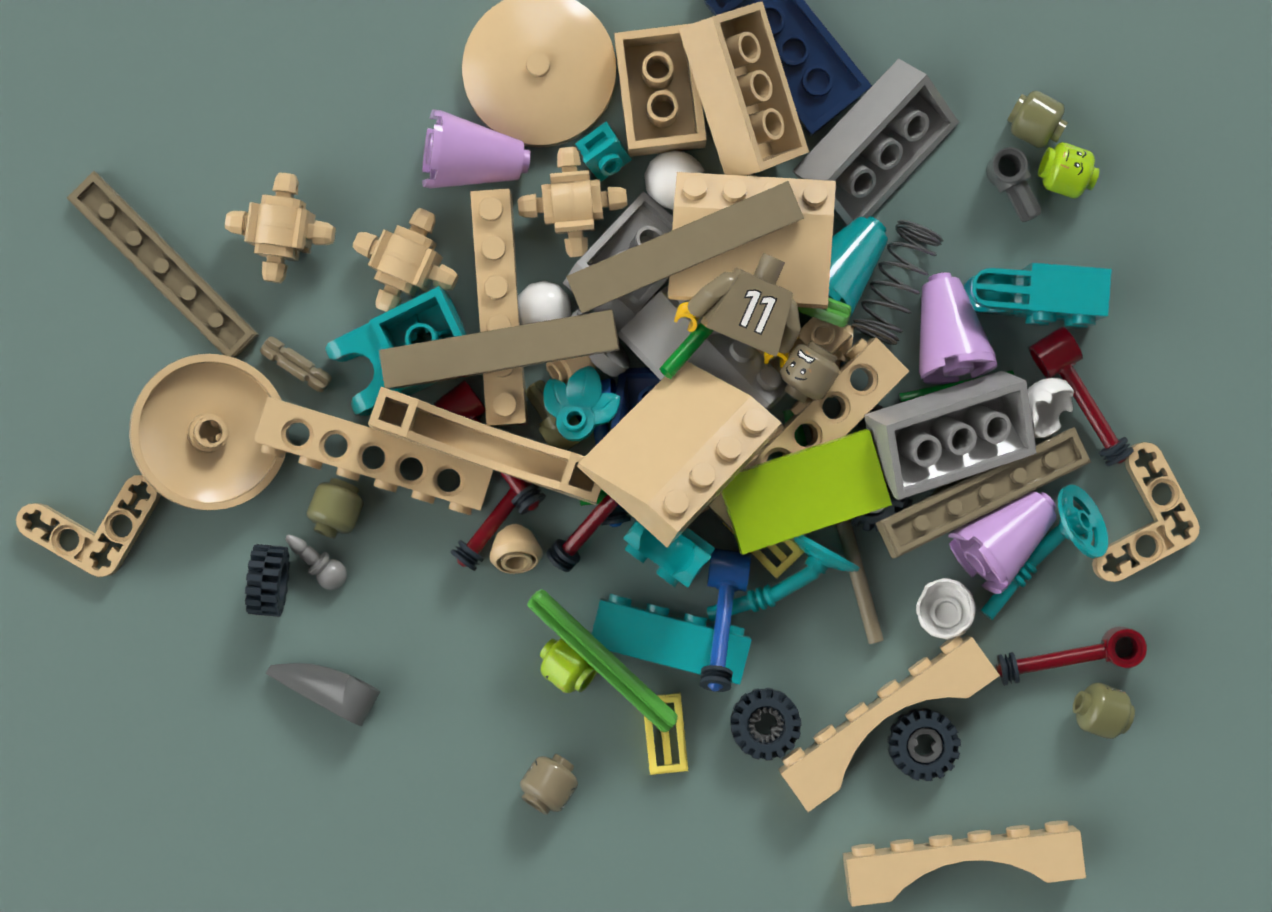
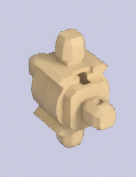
M576 147L560 148L557 154V166L562 168V173L550 174L551 184L541 185L542 197L536 198V194L520 197L518 199L519 215L525 218H538V214L544 213L545 225L555 224L556 234L568 233V239H564L569 257H582L588 251V237H584L583 232L595 231L594 221L604 220L603 208L609 207V211H614L626 207L627 194L626 189L621 187H607L608 191L601 192L600 179L590 180L589 170H577V166H581Z
M278 173L273 186L276 196L262 195L261 204L250 202L248 213L246 211H231L226 214L225 229L231 233L245 236L244 241L255 246V254L267 257L266 262H262V276L264 281L282 283L288 268L285 265V260L298 261L300 252L311 253L312 243L314 245H330L335 240L336 228L329 223L315 221L316 215L306 210V203L294 198V195H298L299 185L297 176L294 174Z
M422 208L417 209L409 221L411 225L410 230L397 225L394 234L383 229L380 238L367 232H359L356 235L352 247L356 252L370 259L368 266L377 271L374 279L385 285L383 290L379 289L375 301L377 309L387 312L399 306L403 300L400 298L401 293L414 297L417 289L428 292L432 282L434 287L440 286L446 291L454 289L459 277L458 274L443 264L439 267L443 257L434 251L437 244L426 237L428 233L432 234L436 222L433 213Z

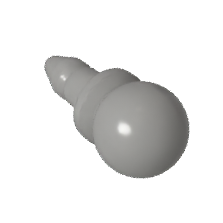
M290 534L286 536L285 539L291 550L296 555L299 554L304 562L311 565L308 573L316 575L318 583L323 588L334 590L345 583L347 570L343 563L336 559H329L327 552L319 555L311 546H307L303 539Z

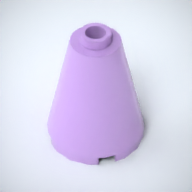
M432 110L429 119H436L437 121L434 129L427 128L422 172L430 173V179L422 180L423 187L441 188L519 180L521 173L528 172L530 150H524L523 141L442 110Z
M947 272L930 276L928 278L929 282L922 286L919 353V374L921 379L926 384H947L959 381L958 376L971 373L972 378H976L991 372L997 367L996 355L961 280L957 277H951V273Z
M1031 491L954 529L948 535V537L954 538L949 543L950 549L971 577L978 573L986 580L981 585L982 587L994 594H1000L1007 589L1056 521V504L1046 493Z

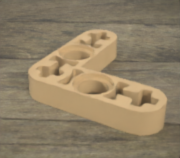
M1142 442L1132 445L1131 447L1134 449V452L1124 462L1154 521L1109 544L1107 552L1103 556L1093 559V570L1104 581L1117 582L1190 545L1199 535L1200 526L1192 508L1161 450L1152 443ZM1139 450L1143 454H1152L1153 459L1148 462L1152 473H1157L1161 470L1162 477L1152 478L1146 484L1144 483L1143 478L1150 477L1144 466L1137 467L1135 461L1139 459ZM1159 483L1168 485L1172 492L1170 501L1165 505L1155 503L1152 498V490ZM1179 504L1181 510L1174 511V514L1179 522H1187L1189 525L1184 530L1186 535L1184 538L1181 535L1172 534L1171 530L1176 527L1171 515H1166L1163 518L1161 512L1172 510ZM1144 535L1152 537L1156 544L1154 553L1146 558L1140 556L1136 551V542ZM1126 544L1128 555L1136 564L1131 566L1130 560H1124L1116 565L1118 571L1116 574L1112 571H1104L1102 566L1107 563L1105 556L1109 554L1112 558L1121 557L1126 554L1121 548Z
M135 475L129 478L123 485L96 533L41 503L28 504L22 507L17 514L16 525L24 536L89 574L97 577L110 576L116 573L123 564L159 502L161 494L146 481L143 475ZM146 482L148 484L146 491L151 495L149 499H141L137 503L135 509L142 510L139 517L133 510L122 508L124 502L127 505H132L137 498V493L133 491L134 486H143ZM41 512L40 520L49 526H55L56 520H58L60 524L52 532L42 527H35L32 530L30 528L32 522L27 518L29 514ZM122 514L129 517L132 522V530L125 537L117 536L112 529L113 520ZM66 529L74 530L79 536V544L72 551L63 549L60 544V535ZM51 533L49 540H47L46 536ZM104 536L112 542L122 544L121 549L112 547L108 553L107 558L111 561L110 566H102L100 569L96 567L98 560L94 557L95 553L105 552L110 544L103 541Z

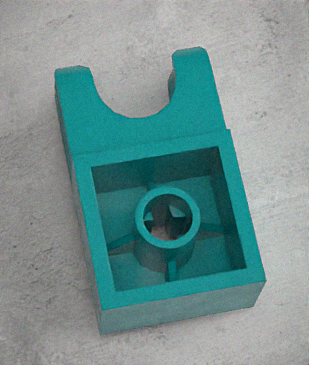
M1032 262L1021 270L986 268L969 278L963 287L976 313L1026 318L1025 324L1048 326L1049 323L1061 320L1064 321V327L1087 329L1088 326L1096 325V321L1108 317L1112 269Z
M440 286L369 320V323L332 340L325 347L328 357L332 360L347 362L357 357H368L373 365L374 375L370 385L352 397L351 407L356 416L372 414L380 388L384 387L379 350L422 343V335L425 333L432 337V341L468 335L449 293ZM437 382L391 390L410 396Z
M637 520L623 537L628 543L625 550L642 563L649 558L660 566L656 574L673 587H676L680 582L688 588L696 575L701 572L702 567L710 560V555L715 549L689 528H686L667 548Z

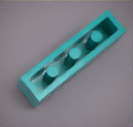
M611 593L608 600L600 599L591 634L609 651L700 675L702 667L710 665L714 627L706 625L707 618L685 613L684 619L668 616L669 608L647 603L646 610L631 606V598ZM730 624L726 668L733 672L731 683L740 685L752 639L744 635L745 628Z

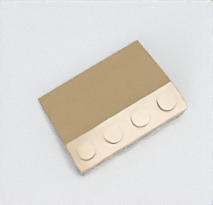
M677 172L672 230L786 181H789L804 219L669 276L668 299L690 301L702 287L724 272H733L735 268L754 275L763 253L785 262L776 285L793 293L792 299H794L798 307L828 309L836 181Z
M687 361L672 379L664 377L578 463L577 467L668 548L771 440L781 422L749 394Z

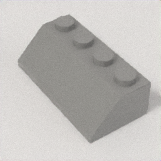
M897 59L792 172L798 179L836 181L834 217L846 227L858 217L868 218L872 216L952 131L959 121L928 75Z
M668 286L655 295L617 334L660 380L665 376L659 368L691 333L687 331L691 321L690 318L682 317L677 323L674 322L679 305L689 302V300L668 299ZM703 317L699 318L698 324L701 322ZM713 331L688 360L693 365L749 394L768 411L786 393L784 389L788 384L770 363H764V357L754 347L719 332Z
M1005 371L989 374L864 415L866 427L870 430L883 476L894 497L898 500L1037 454L1026 380Z

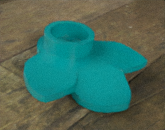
M586 366L577 370L569 378L567 384L556 379H549L544 388V405L546 410L556 418L557 429L565 439L581 441L592 434L595 426L609 423L615 417L620 405V396L614 393H602L601 379L597 371L592 366ZM575 415L581 416L582 420L578 425L572 426L569 424L571 417Z

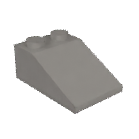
M643 191L576 262L568 275L672 231L673 216ZM566 277L563 284L572 291ZM669 277L598 306L593 310L595 312L613 310L616 329L619 332L668 282Z

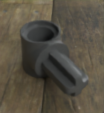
M1007 147L1000 150L989 161L986 169L987 177L993 185L997 186L1000 193L1006 191L1020 220L1027 222L1039 216L1041 208L1026 181L1031 178L1027 169L1028 161L1026 156L1017 148ZM1000 159H1009L1014 163L1016 167L1015 176L1006 177L1000 173L998 169Z

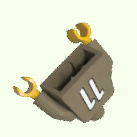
M763 253L754 275L739 268H735L733 272H724L702 287L689 302L680 304L674 318L675 323L682 317L690 318L691 321L687 331L693 332L697 328L699 318L703 317L701 323L707 328L763 351L765 364L769 363L770 358L779 356L781 368L788 360V352L792 349L801 330L798 306L794 299H792L793 293L776 285L785 262Z

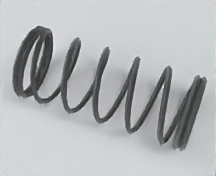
M907 220L897 221L898 224H896L895 228L897 233L910 244L902 242L887 244V249L891 255L902 263L883 261L878 264L880 271L895 283L881 280L870 283L871 289L888 303L877 300H864L861 302L863 309L880 322L855 319L853 320L854 323H852L854 329L871 338L877 337L881 342L890 345H897L899 338L883 328L902 333L903 330L873 313L865 306V303L890 307L908 314L912 312L880 293L873 285H888L917 295L920 292L891 276L882 268V265L898 266L926 276L929 275L928 272L898 256L890 246L908 247L937 256L935 252L924 248L907 236L932 246L942 245L941 242H943L942 237L936 232Z

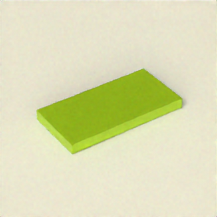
M864 429L742 469L722 490L734 535L742 555L892 505L869 429Z

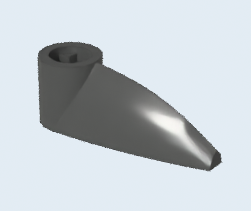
M314 664L271 665L265 673L358 726L363 725L381 692L354 676Z

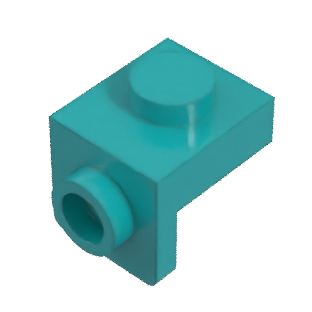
M607 121L575 143L583 156L586 166L598 180L600 179V182L610 175L617 173L621 167L632 160Z

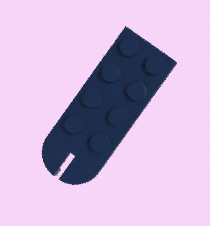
M703 0L714 16L763 1L800 124L810 136L834 119L872 87L870 82L804 0Z

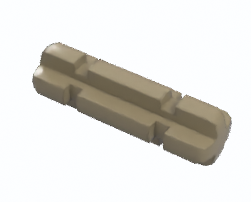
M269 337L264 342L260 350L262 355L273 362L275 360L278 361L277 365L303 382L305 380L308 381L307 385L317 392H323L328 387L332 379L330 374L321 368H314L315 364L289 347L287 349L284 348L285 344L274 337Z

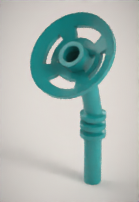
M1067 485L1060 490L1058 495L1059 524L1041 540L1007 589L1000 594H993L980 611L986 617L993 620L1019 587L1024 588L1026 586L1025 580L1030 581L1032 578L1030 573L1035 574L1037 572L1036 566L1065 539L1071 540L1084 555L1093 559L1099 558L1107 552L1108 533L1104 519L1095 502L1082 488L1076 485ZM1073 500H1075L1083 508V510H1078L1076 507H1074ZM1093 532H1094V546L1091 545V542H1092V540H1093Z
M804 535L793 538L795 543L808 556L804 562L807 564V567L772 587L767 584L764 585V590L762 587L756 588L755 591L751 589L748 590L747 595L733 599L732 615L748 610L758 612L760 608L762 610L767 609L768 605L775 607L777 601L818 579L820 574H825L828 568L858 572L860 567ZM717 604L707 607V614L711 621H715Z

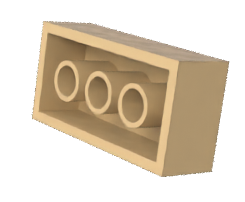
M763 1L678 28L725 175L746 176L761 172L809 152Z

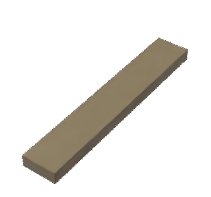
M93 171L66 197L223 355L236 358L259 335L97 172Z
M786 181L566 277L581 313H584L802 220L804 217L789 181Z
M606 310L381 349L379 354L384 387L391 390L618 351L620 348L614 311Z
M1075 427L1037 444V454L975 474L876 522L891 558H897L1090 463V458Z

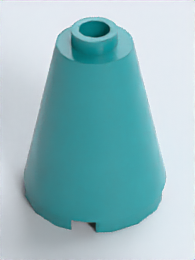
M872 216L868 218L858 217L832 236L828 298L850 305V318L888 243V238L885 234L887 231L886 227Z

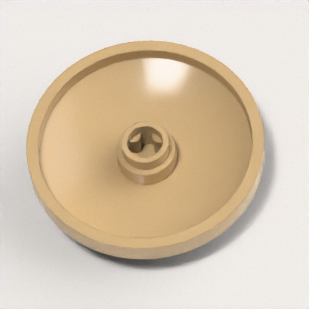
M503 0L487 11L473 28L464 49L462 77L472 108L489 129L523 141L524 146L552 147L570 142L583 135L604 114L615 88L616 57L611 39L603 24L581 3L575 0Z
M199 354L182 358L167 365L157 372L143 387L131 413L129 439L132 455L138 469L146 481L159 494L187 508L220 510L245 503L262 492L278 473L286 455V451L283 458L260 451L262 444L253 442L267 396L281 400L278 392L271 382L257 369L230 356Z

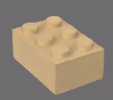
M690 24L614 33L627 147L630 157L674 150L699 149L706 146L707 139L702 102L678 29Z

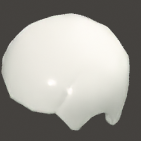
M676 150L660 153L650 161L644 174L646 191L661 206L673 210L677 172L704 173L705 170L700 162L688 153Z
M548 281L531 283L518 295L520 325L566 318L572 315L570 297L558 284Z
M1060 378L1042 379L1027 389L1035 438H1046L1056 433L1061 428L1059 415L1063 411H1073L1071 397L1074 394V390L1068 382Z
M942 578L925 585L916 604V613L921 627L931 636L950 640L963 635L970 628L975 619L976 606L972 593L961 582Z

